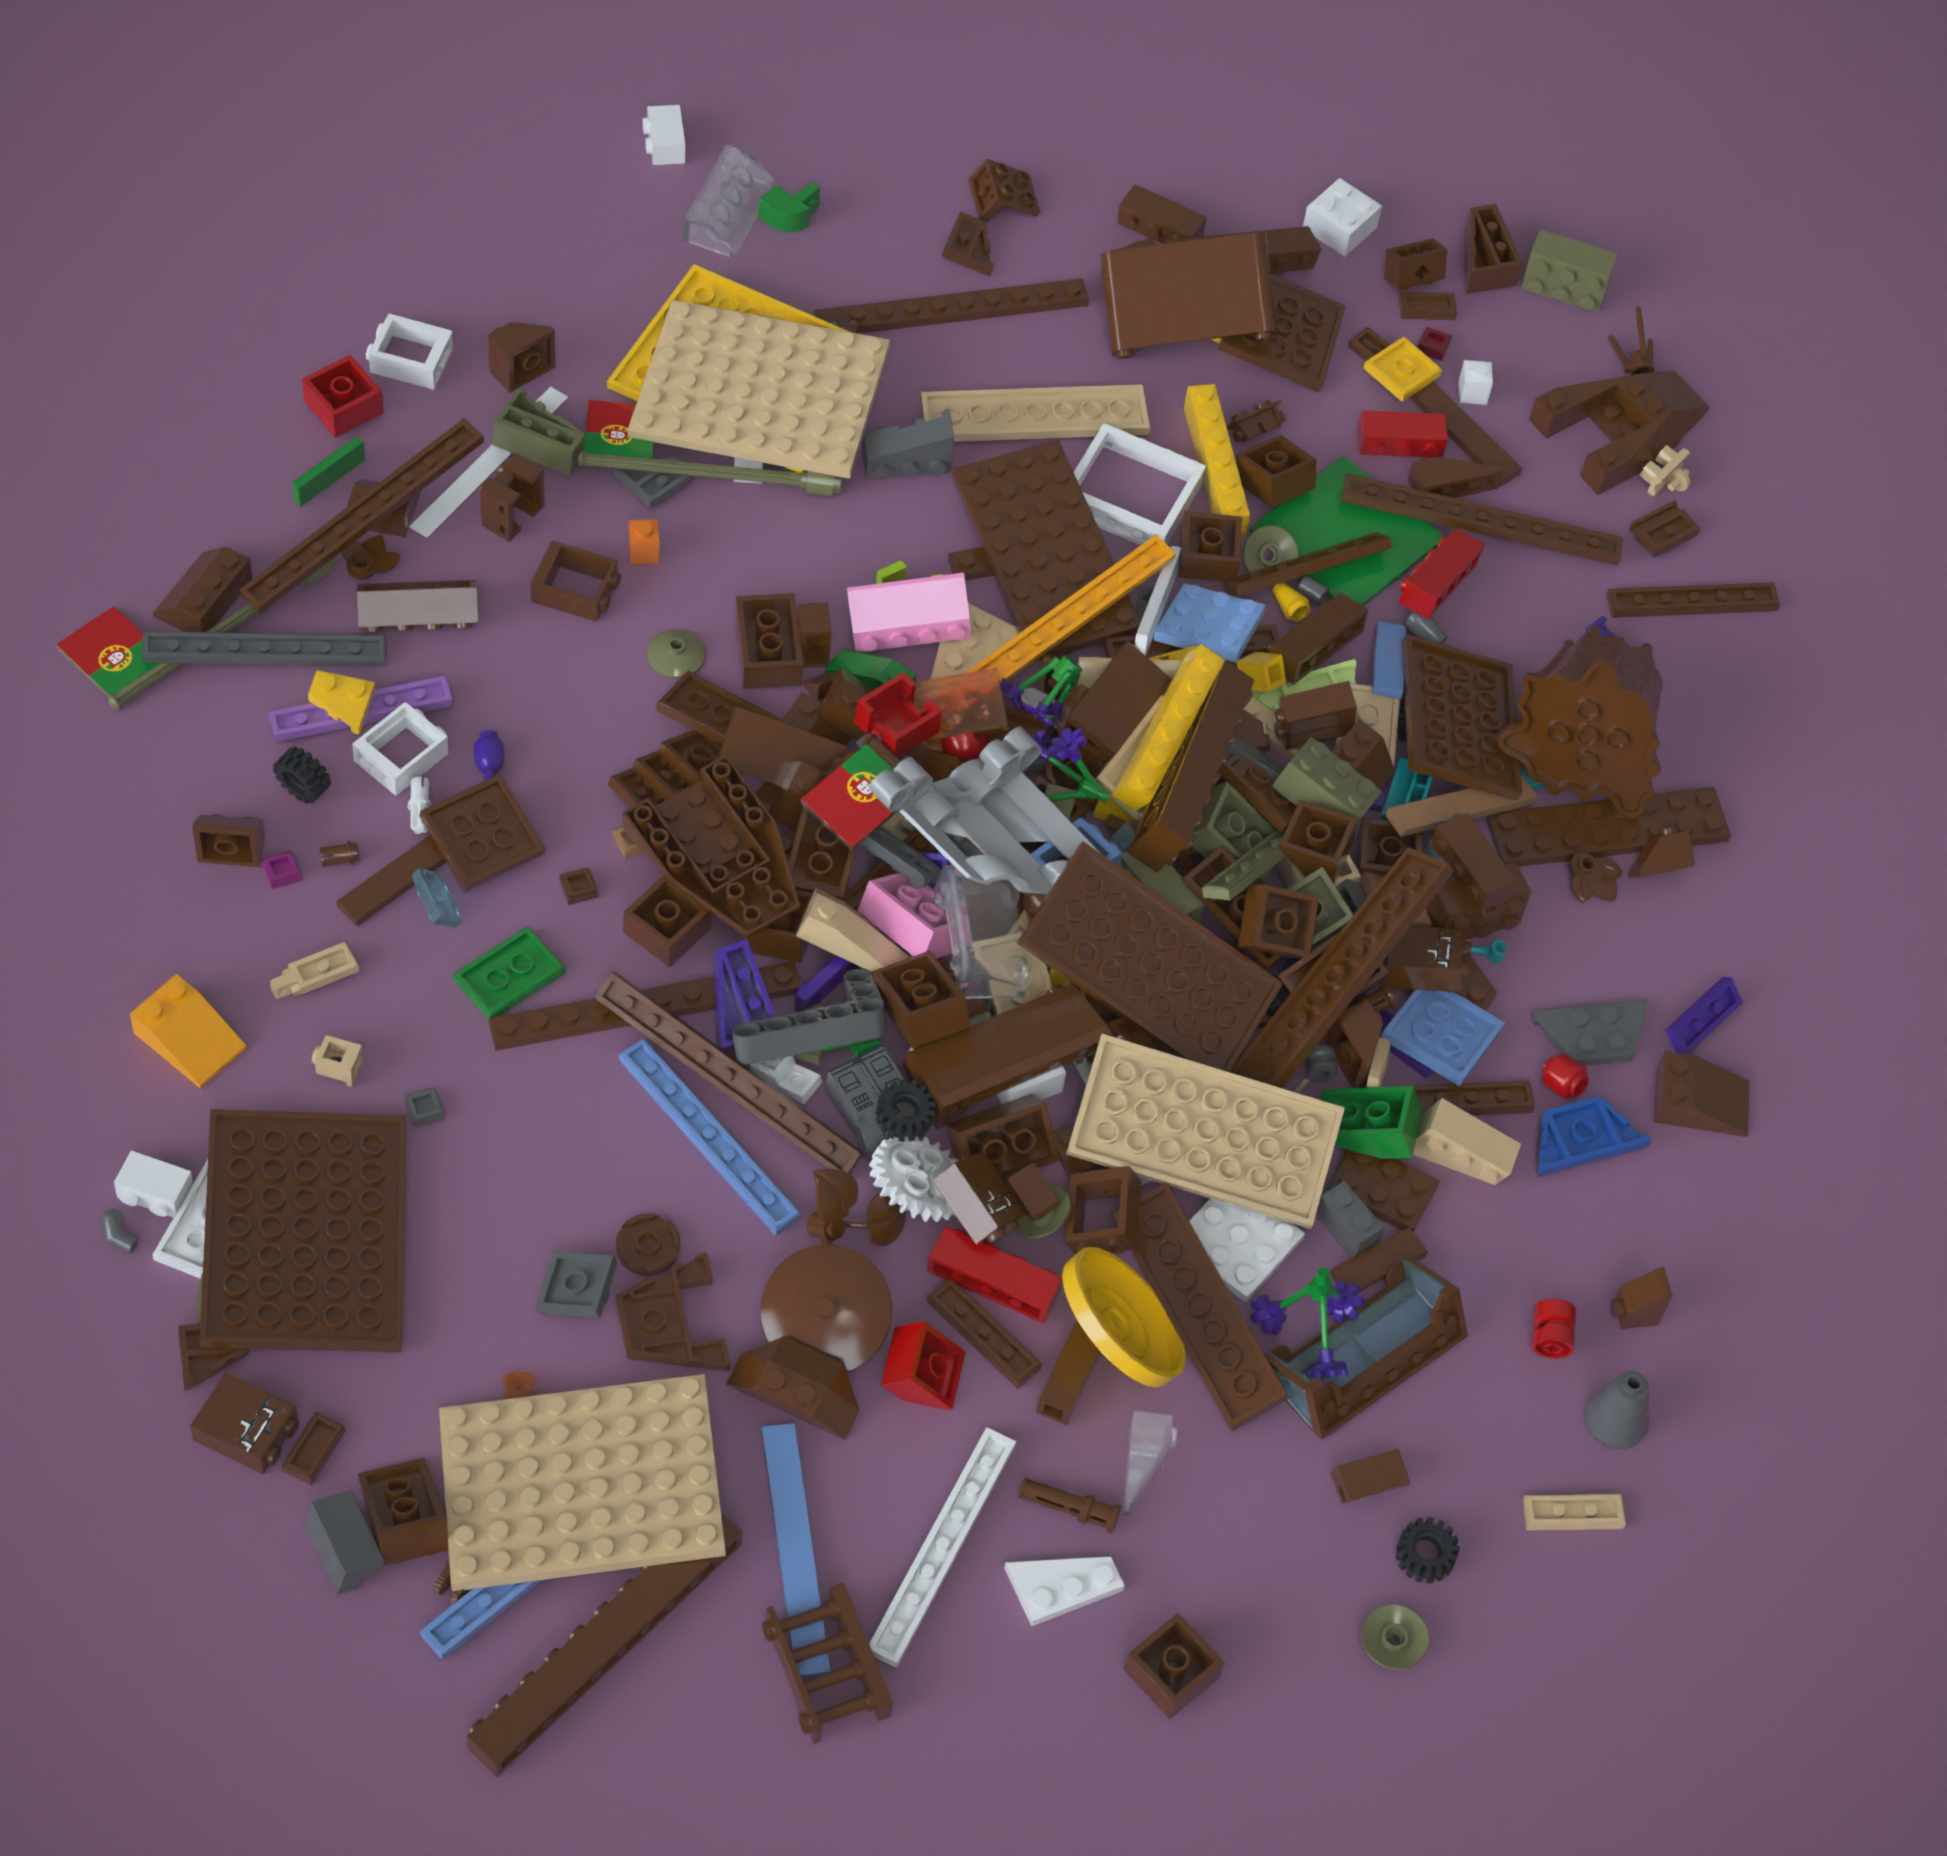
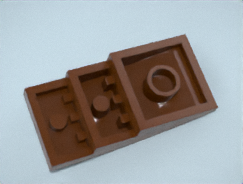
M695 730L662 741L658 751L637 758L633 768L611 776L608 786L630 808L647 798L650 799L654 806H657L700 782L701 768L717 760L721 744Z

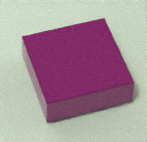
M292 851L262 859V865L271 889L302 881Z

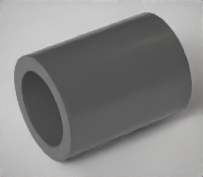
M1309 575L1302 579L1297 588V592L1318 606L1325 601L1330 591L1328 587Z

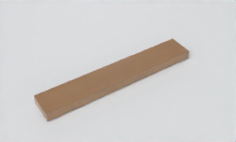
M1521 776L1522 795L1518 800L1468 788L1390 807L1385 816L1400 837L1435 829L1438 825L1465 813H1468L1472 819L1532 805L1536 802L1538 796L1524 777Z

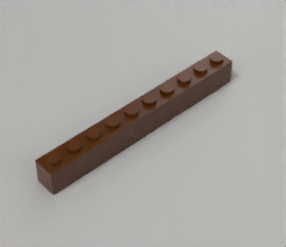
M721 1512L726 1556L642 1567V1572L634 1580L630 1578L620 1586L617 1591L618 1595L610 1603L605 1601L594 1611L593 1618L585 1626L581 1624L571 1632L568 1642L561 1649L554 1648L549 1652L543 1661V1665L535 1673L533 1671L527 1673L519 1682V1688L512 1695H504L494 1705L493 1712L485 1720L481 1718L470 1727L467 1733L468 1750L498 1777L742 1545L743 1531Z

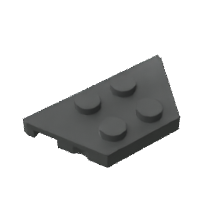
M1647 1000L1538 1010L1532 1012L1531 1021L1535 1025L1540 1024L1549 1035L1547 1039L1562 1054H1568L1585 1066L1632 1061L1647 1008Z

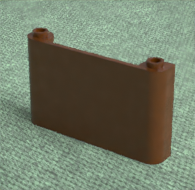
M1254 232L1114 250L1101 254L1112 356H1117L1118 359L1132 358L1134 353L1139 351V348L1248 334L1250 337H1255L1256 341L1263 342L1272 340V336L1278 335L1266 233Z

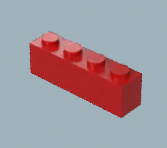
M1457 528L1448 537L1444 535L1439 541L1436 550L1432 548L1427 554L1424 563L1419 562L1412 576L1407 575L1400 586V591L1403 593L1399 604L1430 619L1477 566L1485 544Z
M945 1226L928 1258L927 1272L945 1280L952 1278L960 1287L1042 1324L1045 1323L1061 1289L1062 1278L1057 1276L1052 1270L1036 1267L1028 1263L1021 1256L1010 1255L999 1250L992 1243L980 1242L975 1244L972 1238L961 1229H952Z

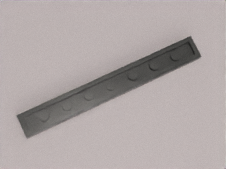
M143 631L142 663L385 666V635Z

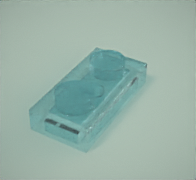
M418 868L411 877L416 885V891L422 898L428 911V917L433 924L456 928L463 920L441 874Z

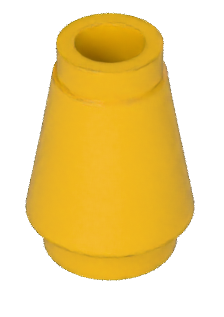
M1285 582L1274 586L1272 594L1275 596L1276 601L1288 620L1300 622L1309 615L1311 606L1305 596Z

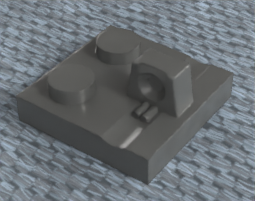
M554 1251L537 1301L536 1309L538 1312L546 1315L600 1319L604 1304H607L609 1288L617 1265L614 1255Z

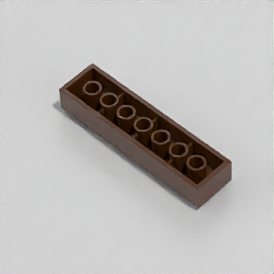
M1226 660L1152 801L1147 804L1128 849V854L1155 872L1161 870L1166 864L1172 865L1182 849L1188 850L1196 838L1193 832L1204 818V814L1201 812L1213 795L1210 790L1221 776L1218 770L1229 756L1226 750L1237 736L1234 730L1245 716L1242 710L1253 696L1250 690L1254 679Z

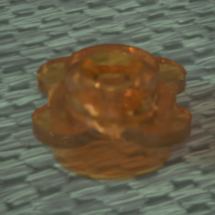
M517 1371L512 1374H506L503 1377L502 1383L506 1388L503 1400L536 1395L533 1391L535 1376L532 1373ZM521 1386L522 1390L518 1391L516 1387Z

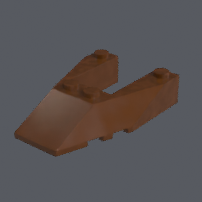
M1675 371L1636 374L1555 388L1535 399L1529 421L1545 438L1588 417L1601 429L1612 442L1588 454L1581 473L1582 479L1599 495L1640 474L1650 461L1659 464L1655 459L1666 445L1671 449L1675 448L1680 443L1681 438L1708 412L1709 407Z

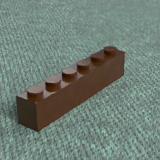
M1309 226L1164 240L1163 243L1168 244L1263 232L1266 233L1271 273L1314 269L1322 250Z

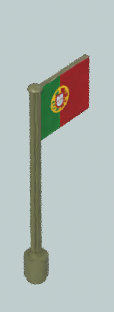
M597 400L588 401L584 450L580 451L577 456V462L580 467L586 465L798 485L800 488H805V494L832 497L833 494H840L841 477L811 471L794 473L652 459L654 442L628 437L627 430L636 404Z
M333 559L301 582L298 587L303 586L308 589L331 573V569L334 567ZM248 603L206 632L229 633L258 612ZM114 606L56 644L57 649L108 697L107 701L110 707L115 710H120V706L183 664L142 663L143 633Z

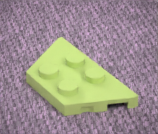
M1352 659L1311 671L1294 685L1286 681V683L1269 692L1252 690V697L1275 712V709H1279V697L1345 681L1356 684V660Z

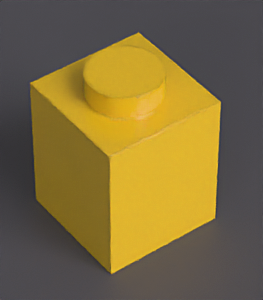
M1254 652L1237 661L1238 669L1254 679L1251 690L1269 692L1286 683L1282 654Z

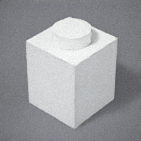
M1464 360L1458 381L1459 403L1487 405L1493 385L1492 362Z

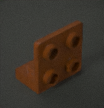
M986 159L968 179L980 220L989 222L1003 205L1036 217L1040 214L1031 177L1023 170H1017L1001 162L998 163Z

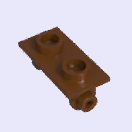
M1281 399L1273 403L1266 400L1255 406V411L1247 413L1244 410L1232 416V422L1227 426V430L1234 429L1233 437L1235 441L1246 442L1260 435L1261 432L1257 424L1260 425L1263 433L1281 426L1282 422L1285 421V416L1282 411L1278 412L1276 408L1282 402Z

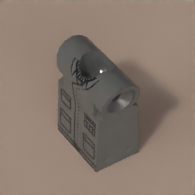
M883 1045L829 1070L827 1075L825 1092L852 1133L856 1135L858 1147L864 1152L862 1156L864 1159L872 1156L884 1139L889 1140V1130L883 1133L880 1130L881 1124L877 1125L876 1122L877 1115L875 1113L880 1094H882L886 1086L890 1088L891 1082L897 1081L899 1086L901 1079H904ZM900 1102L893 1107L895 1114L901 1118L912 1119L917 1115V1109L909 1103Z

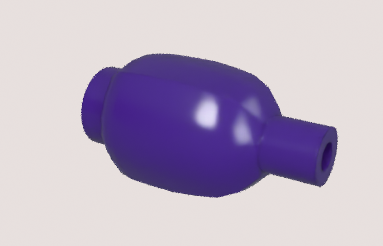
M491 730L481 732L479 734L480 738L474 744L475 763L479 771L484 773V781L496 776V773L501 770L504 764L503 742L498 738L497 732Z

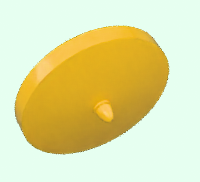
M1086 1247L1066 1262L1063 1268L1062 1279L1070 1307L1085 1333L1113 1365L1135 1381L1150 1387H1163L1183 1372L1186 1364L1184 1344L1154 1290L1131 1266L1114 1254L1097 1247Z

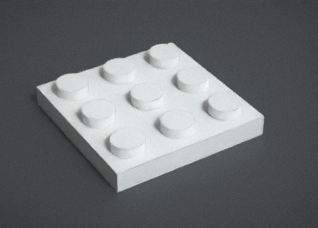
M1209 1199L1190 1220L1191 1225L1228 1290L1245 1303L1300 1244L1305 1235L1303 1231L1292 1223L1214 1199Z

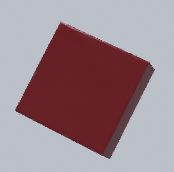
M1426 327L1417 348L1426 356L1442 361L1452 336Z

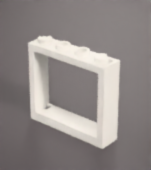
M1103 423L1074 471L1079 486L1103 447L1182 479L1187 483L1162 525L1083 492L1097 526L1139 545H1142L1156 534L1168 544L1183 519L1185 511L1188 510L1203 484L1206 465Z

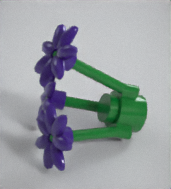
M1064 655L1061 660L1055 656L1047 666L1019 685L1017 683L1013 686L1011 683L1008 684L1006 679L1002 677L1000 687L1007 693L1006 698L1012 700V704L1016 709H1026L1031 715H1036V718L1045 725L1053 726L1055 723L1046 718L1045 715L1051 716L1055 714L1056 719L1058 718L1066 696L1081 677L1080 673L1083 669L1067 655ZM1051 670L1055 671L1052 677L1058 683L1048 697L1044 698L1043 702H1039L1036 708L1024 701L1021 702L1023 690ZM1063 686H1066L1060 698L1056 699L1053 704L1052 701Z

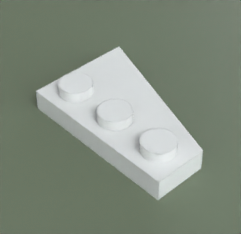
M1111 1557L1006 1562L1004 1566L1031 1626L1124 1591L1125 1587Z

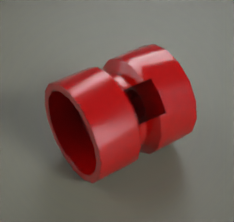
M1546 1299L1536 1303L1533 1322L1535 1328L1532 1335V1349L1536 1354L1552 1359L1565 1358L1573 1354L1575 1333L1573 1330L1576 1326L1577 1310L1572 1303L1560 1299Z

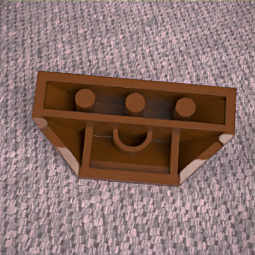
M786 1336L741 1354L726 1383L729 1387L843 1440L846 1439L859 1413V1407L844 1363Z

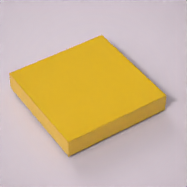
M1404 336L1364 363V369L1401 402L1439 378L1442 374V369Z

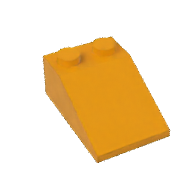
M175 974L130 1013L133 1033L200 1089L247 1049L246 1044L206 999L178 974Z

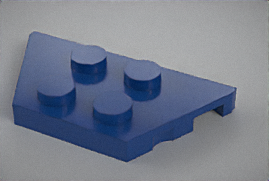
M1601 1096L1545 1110L1541 1116L1537 1173L1540 1177L1649 1147L1651 1139L1645 1133L1641 1136L1629 1126L1630 1120L1623 1114L1616 1112L1611 1104Z

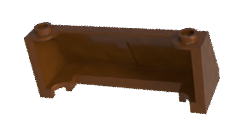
M1073 983L1065 987L1057 985L1049 989L1044 996L972 1025L956 1034L946 1036L927 1045L911 1047L905 1055L903 1067L911 1083L912 1080L917 1081V1088L920 1089L924 1085L927 1087L926 1094L932 1093V1102L935 1101L936 1105L933 1125L937 1130L951 1122L948 1116L954 1115L957 1112L961 1115L967 1111L968 1106L1076 1061L1077 1064H1080L1085 1058L1088 1064L1093 1063L1101 1034L1113 1035L1107 1024Z

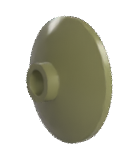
M1277 526L1258 528L1249 535L1243 547V561L1248 572L1298 557V549L1293 537L1287 531ZM1265 550H1268L1271 554L1268 561L1263 557Z
M680 629L666 630L652 638L647 647V660L651 668L658 674L672 679H680L687 671L695 674L701 669L706 658V651L702 641L693 633Z
M1049 1185L1059 1200L1060 1205L1035 1221L1027 1215L1023 1216L1017 1221L1020 1226L1015 1230L1016 1233L1024 1238L1038 1239L1058 1230L1065 1223L1071 1211V1200L1067 1192L1061 1187Z
M1385 1605L1373 1610L1367 1616L1362 1626L1361 1640L1366 1653L1374 1662L1388 1669L1401 1670L1416 1665L1424 1657L1429 1644V1634L1424 1621L1411 1609L1400 1605ZM1395 1638L1399 1645H1391L1387 1639Z

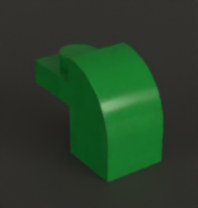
M811 182L793 196L779 185H776L759 198L758 218L778 231L798 232L809 227V214H813L820 205V187Z

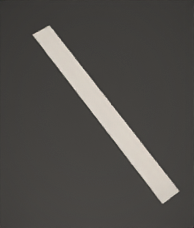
M550 387L535 402L540 400L546 405V410L552 414L568 396ZM492 444L409 527L427 538L512 453Z

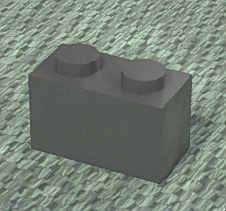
M1345 1181L1321 1195L1316 1217L1350 1258L1380 1242L1384 1230L1383 1225Z

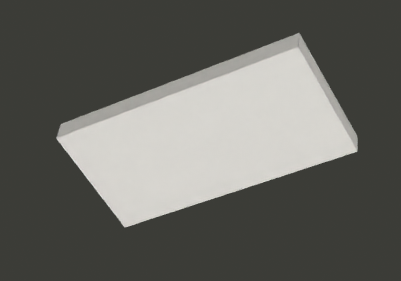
M208 1159L152 1254L153 1260L200 1279L203 1273Z

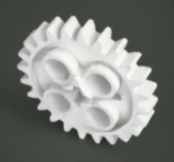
M916 1135L915 1141L909 1142L907 1136H905L904 1142L898 1141L899 1138L896 1136L893 1139H884L872 1155L873 1159L869 1164L873 1168L870 1176L877 1178L873 1185L883 1188L880 1196H889L891 1198L890 1206L899 1204L900 1213L905 1212L907 1209L910 1211L913 1219H915L917 1214H921L924 1222H927L930 1216L935 1222H939L941 1217L949 1220L952 1214L955 1215L932 1180L960 1160L957 1158L950 1159L948 1157L950 1154L949 1149L943 1152L939 1150V1142L933 1146L930 1145L929 1139L926 1136L923 1141H919Z

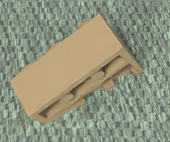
M1441 1098L1422 1113L1413 1155L1497 1185L1511 1174L1521 1144Z

